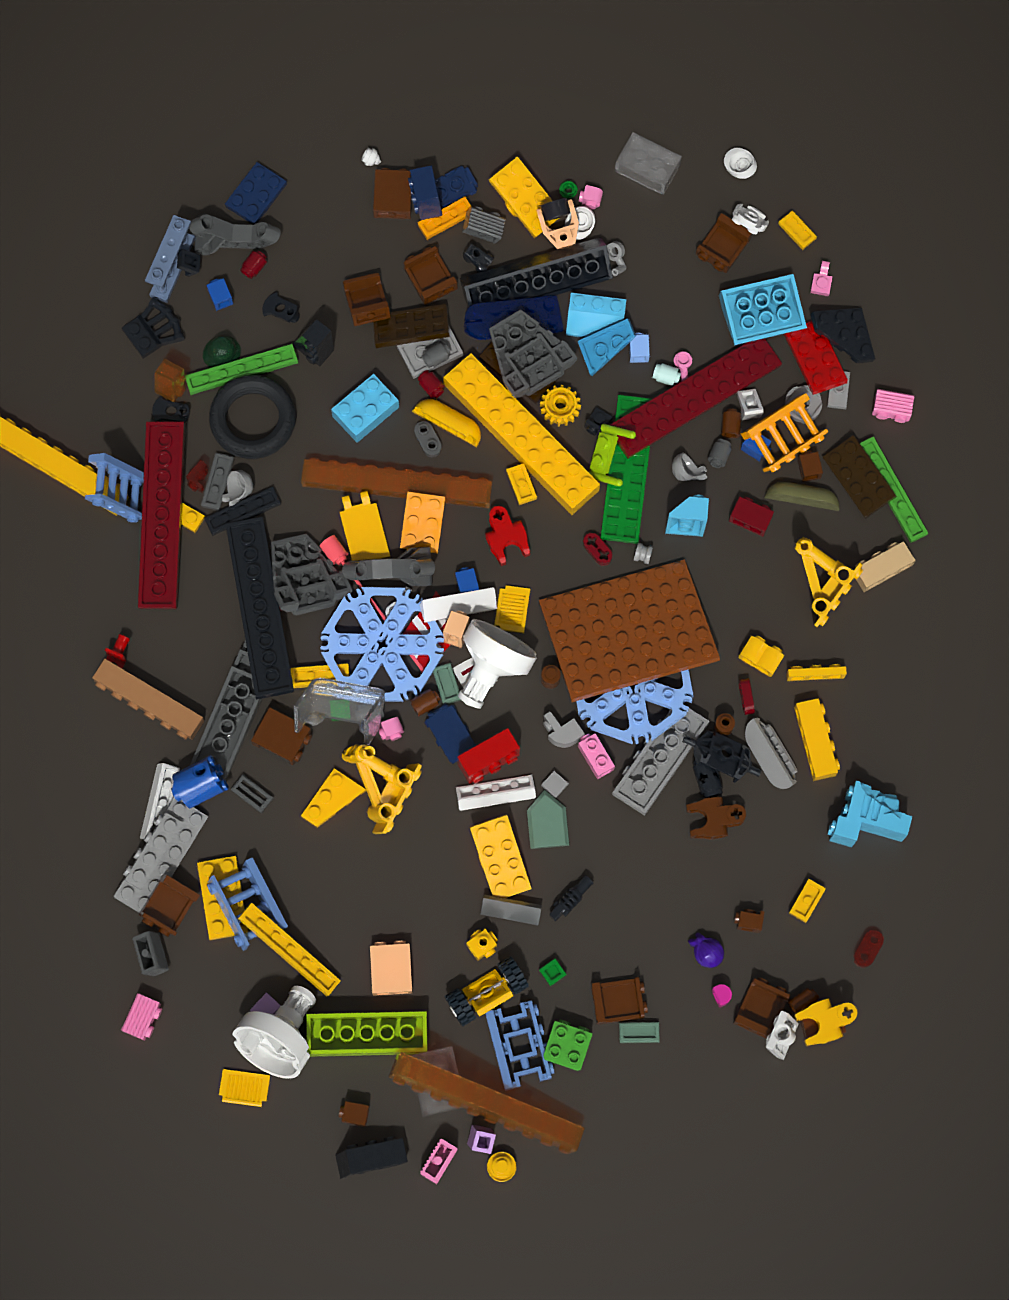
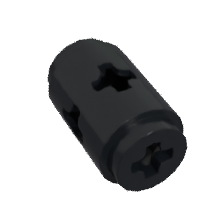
M693 761L694 766L692 768L700 793L704 795V799L723 794V785L718 770L703 763L697 766L696 761Z

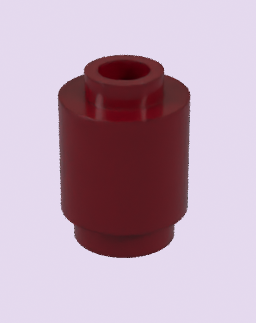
M252 251L242 263L240 271L250 279L254 276L256 277L267 263L265 260L266 256L260 251Z
M426 370L418 377L419 385L431 398H438L444 393L445 385L434 372Z

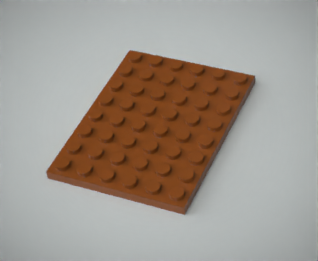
M685 559L539 600L571 702L720 661V656Z

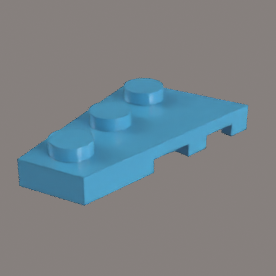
M627 318L578 341L591 376L636 337L630 319Z

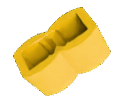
M751 635L738 658L765 675L772 677L784 657L782 650L776 646H768L765 643L766 641L760 636L754 637Z

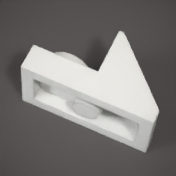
M756 389L738 391L737 398L741 406L742 420L760 418L763 414V407Z

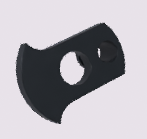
M278 292L271 294L263 304L262 312L264 317L273 315L289 323H295L300 318L298 313L299 307L280 298ZM279 305H285V309L282 312H276Z
M160 396L153 404L152 414L156 422L168 420L186 423L190 416V408L188 404L166 401ZM169 407L176 408V413L173 416L166 414V410Z

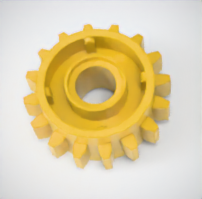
M563 385L559 388L553 386V390L547 389V395H542L543 401L540 402V407L543 408L541 409V414H545L544 419H549L551 425L556 423L558 427L561 424L567 426L569 421L574 422V416H579L577 410H581V405L578 404L580 403V398H576L577 392L570 391V387L566 389ZM563 403L565 407L559 409L556 407V404Z

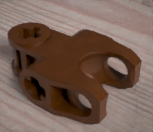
M722 797L705 798L686 805L687 813H701L707 821L704 827L691 830L690 838L711 840L727 837V828L740 826L746 817V811L743 806L739 804L724 806ZM734 811L740 815L738 819L732 816Z

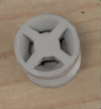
M638 542L634 561L640 560L644 564H649L653 546H643L642 543Z

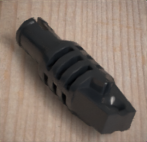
M584 875L574 887H570L553 904L555 909L549 914L554 921H557L562 915L566 917L582 900V895L594 882Z

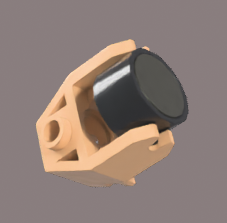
M566 198L551 201L541 205V209L536 210L544 236L557 250L576 244L579 222L572 199L568 200V202ZM569 214L572 216L569 226L557 230H551L545 224V221L558 219ZM562 235L567 236V239L565 241H562L560 239Z

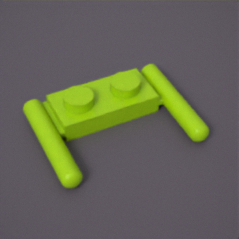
M602 424L589 473L597 481L622 486L623 481L621 479L607 476L606 473H609L618 440L617 435L634 439L636 433L631 430Z

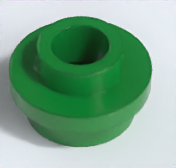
M566 181L560 185L559 193L563 198L572 199L577 195L578 188L575 183ZM570 189L572 192L567 193L565 190Z

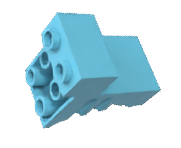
M856 781L854 785H850L849 789H847L845 800L848 802L842 808L840 816L833 820L832 824L830 823L827 835H831L829 841L852 847L857 841L860 830L902 842L908 835L912 816L899 812V800L896 795L882 794L880 791L871 790V786Z

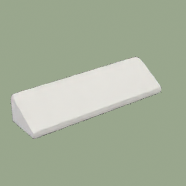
M492 587L422 600L420 609L424 623L447 619L451 611L456 612L458 610L469 615L496 610L495 589Z
M165 763L157 764L140 839H144L149 831L153 832L156 827L154 824L159 814H164L174 797L171 791L173 786L172 775L180 771V768Z
M532 775L456 787L459 810L461 811L536 798Z

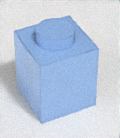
M635 333L636 337L629 343L630 363L649 362V335Z

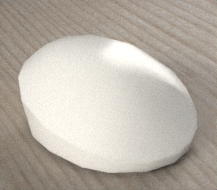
M733 148L724 157V165L727 171L734 177L745 179L756 172V160L749 151L743 148Z
M586 206L575 207L579 222L577 240L586 238L595 226V214ZM571 214L565 220V227L571 223Z

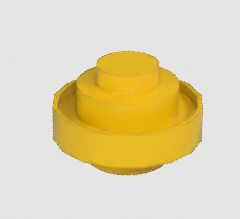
M506 1152L493 1154L487 1163L489 1176L498 1182L510 1180L516 1172L514 1158Z

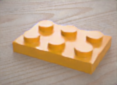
M407 492L400 548L431 547V553H438L445 496Z

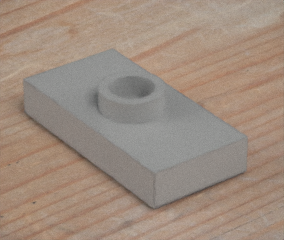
M844 372L848 379L847 384L829 389L827 407L846 409L850 372Z

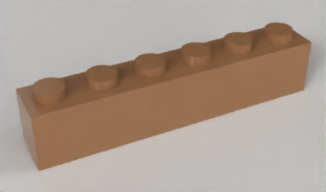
M106 659L103 660L93 676L96 687L103 691L108 689L112 692L111 695L119 701L123 698L128 701V706L136 711L138 708L143 710L146 717L151 720L158 719L161 721V726L168 730L173 728L178 731L176 734L185 740L187 738L193 740L205 721L202 716Z

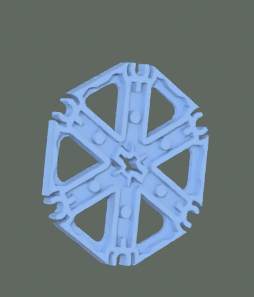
M361 587L364 595H362L360 589H356L358 597L352 598L350 593H348L349 603L344 596L322 631L321 635L323 636H321V640L327 641L328 645L321 646L320 649L328 652H321L342 692L347 685L345 694H348L350 690L356 691L353 697L355 700L361 693L359 701L404 702L400 694H403L404 699L407 701L409 698L406 693L412 691L416 696L417 690L415 686L421 692L443 657V654H436V652H444V648L436 646L437 643H444V638H436L443 637V633L436 621L427 622L430 627V632L427 635L401 634L415 611L421 612L420 603L423 598L417 604L419 600L418 594L414 599L408 597L411 590H407L405 596H403L406 588ZM372 596H394L397 600L383 624L370 603ZM346 610H351L365 634L337 633L335 626ZM386 638L387 647H382L379 650V644L377 642H382ZM336 654H364L349 677L342 675L334 660ZM400 655H428L430 661L422 675L414 678L411 676ZM381 665H383L395 686L393 692L382 693L370 692L368 690L370 682Z
M689 669L681 671L683 686L680 689H674L654 682L658 679L656 678L635 685V693L628 686L604 693L592 703H587L584 699L576 701L578 714H581V720H584L586 717L591 719L587 722V727H590L595 732L633 744L632 737H634L635 743L638 744L640 736L645 737V741L648 743V734L651 735V740L653 741L687 715L689 707L683 703H692L693 698ZM645 701L672 709V714L658 725L653 726L648 721ZM626 703L629 728L627 730H620L603 722L604 719Z

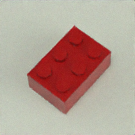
M507 728L457 757L458 766L469 784L472 782L477 784L484 779L486 774H494L501 770L502 765L506 763L510 765L517 761L520 747Z

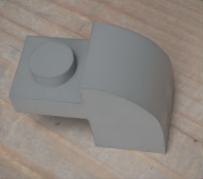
M551 712L544 715L543 725L548 732L552 731L548 735V740L553 745L562 748L571 747L585 736V733L575 719L561 727Z

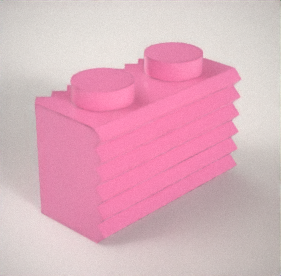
M877 389L872 415H876V418L883 420L891 418L899 423L908 422L912 415L914 395Z
M137 993L121 1030L144 1041L146 1037L150 1038L154 1030L152 1024L155 1019H159L162 1012L161 1004Z
M439 1139L438 1146H435V1150L431 1153L429 1160H426L427 1163L424 1164L425 1167H422L423 1170L420 1171L423 1177L436 1185L458 1150L443 1139Z

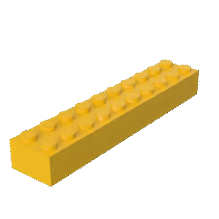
M472 353L443 377L446 388L521 464L524 463L526 469L571 515L599 492L600 483L511 395Z

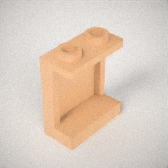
M394 941L393 945H386V942H375L374 946H370L373 996L413 993L410 944H406V941Z

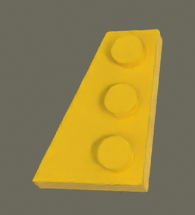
M334 768L301 817L318 828L339 810L366 792V789Z

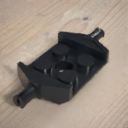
M710 729L700 738L694 739L687 735L683 738V743L693 746L697 766L703 763L733 777L734 783L741 779L746 772L757 777L761 774V769L752 766L751 751L741 743ZM722 749L727 751L729 757H725L722 754Z

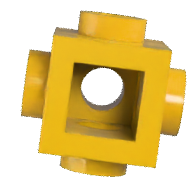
M479 929L470 936L472 939L466 943V946L477 961H479L483 957L489 958L496 952L495 948H497L496 942L498 939L492 931L488 933L486 929L483 931ZM485 942L486 945L482 946L480 945V943Z

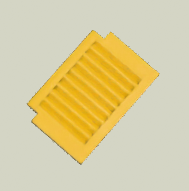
M507 585L505 589L500 588L495 626H500V629L504 631L524 633L530 595L529 588Z
M223 1069L219 1095L223 1096L222 1102L262 1107V1102H267L270 1075Z

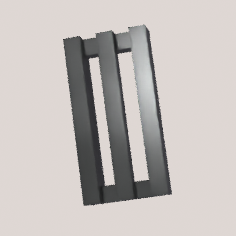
M244 775L231 788L233 793L261 814L274 799ZM245 781L252 788H254L256 791H258L260 794L266 797V801L262 800L259 796H257L255 793H253L251 790L245 787L242 784V782ZM240 787L242 790H244L246 793L252 796L255 800L261 803L262 806L259 807L256 803H254L252 800H250L248 797L242 794L239 790H237V788Z

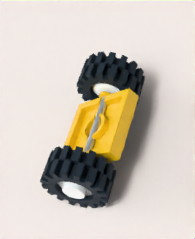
M511 956L497 964L503 975L502 978L494 969L463 988L464 995L459 988L445 995L451 1011L462 1027L476 1019L470 1006L474 1008L480 1017L513 997L511 990L516 995L529 987L522 971Z

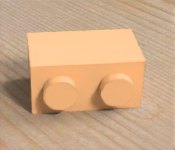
M458 610L450 612L443 631L445 643L459 648L463 647V635L470 624L466 613Z

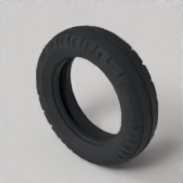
M259 375L241 376L225 384L215 395L209 412L210 428L219 445L227 452L245 459L264 458L280 450L290 439L296 421L294 403L285 388L276 381ZM246 394H261L268 397L275 403L279 411V419L275 429L268 436L259 440L250 441L235 436L229 430L226 423L227 412L231 404Z

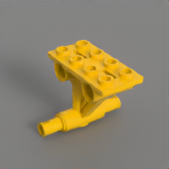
M802 537L797 541L794 549L802 556L814 599L812 609L819 615L814 625L816 627L819 624L823 626L829 618L827 613L830 609L835 610L841 602L838 598L842 593L846 595L852 587L849 583L853 578L858 579L863 572V569H861L863 564L859 562L854 570H851L840 561H835L814 546L810 539ZM814 562L831 576L822 590ZM841 569L848 571V578L846 580H840L838 577V572ZM822 600L825 602L826 608L823 611L816 610L815 604L817 601Z
M365 744L350 746L343 751L342 759L357 765L372 803L367 811L368 817L376 822L372 833L386 834L393 828L395 816L399 815L402 811L404 799L408 798L411 794L413 782L417 781L420 777L422 765L419 763L409 764L406 769H400L374 756L375 749ZM371 770L382 775L383 779L386 780V785L381 794Z

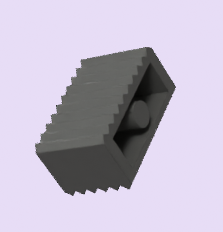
M471 207L466 212L462 232L497 243L502 238L506 219L500 217V214L495 212H484V209L481 207Z
M147 931L133 937L136 955H138L137 959H139L140 970H142L141 974L157 976L169 971L159 933Z

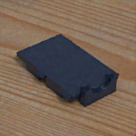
M460 166L456 170L454 169L445 174L444 177L441 176L435 180L441 209L463 197L477 193L478 184L468 167L464 169Z
M444 704L439 709L428 713L429 718L424 723L427 728H430L437 745L441 747L450 763L454 764L457 762L459 755L476 746L467 731L469 729L458 716L455 706L451 705L448 707L447 704Z

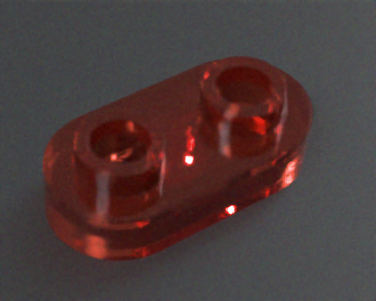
M872 930L865 934L854 954V962L857 966L866 968L873 963L884 942L880 932ZM871 937H876L877 943H872ZM861 954H866L868 959L863 960Z

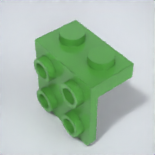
M564 1020L555 1021L543 1055L544 1060L576 1071L581 1070L593 1033H590L589 1029L585 1027L570 1026L571 1023Z

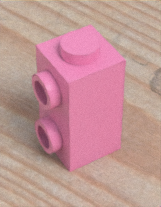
M587 734L580 739L581 742L578 743V748L597 780L614 771L615 765L597 735Z

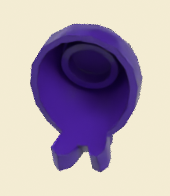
M701 933L695 934L696 939L688 940L690 946L694 947L695 958L701 966L714 968L722 963L724 948L719 941L704 937Z

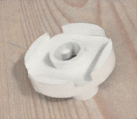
M738 204L735 207L732 218L734 223L743 225L752 234H757L758 231H765L769 221L764 220L766 216L761 211L749 205L747 208L742 207L743 204Z

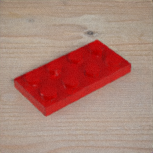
M812 321L806 323V329L784 334L812 395L847 384L848 379L829 340L814 331Z

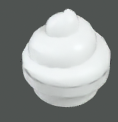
M367 148L361 159V161L365 162V165L373 166L374 164L378 165L381 163L377 150L374 148Z

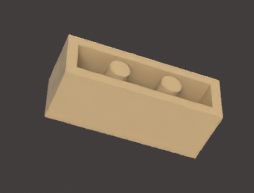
M904 541L900 544L897 542L891 544L887 548L888 550L883 553L881 551L871 556L872 559L867 562L865 560L860 561L863 564L861 567L863 572L856 580L863 592L913 566L915 559Z

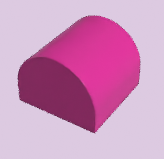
M721 984L712 989L718 1007L721 1008L727 1005L731 1000L732 992L728 986Z

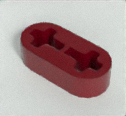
M587 534L583 540V546L599 565L606 566L610 564L612 552L597 534ZM588 539H595V545L597 548H595L592 544L588 545ZM599 550L602 554H608L607 560L604 558L600 559L601 554L598 552Z
M749 678L739 679L744 715L754 714V702Z

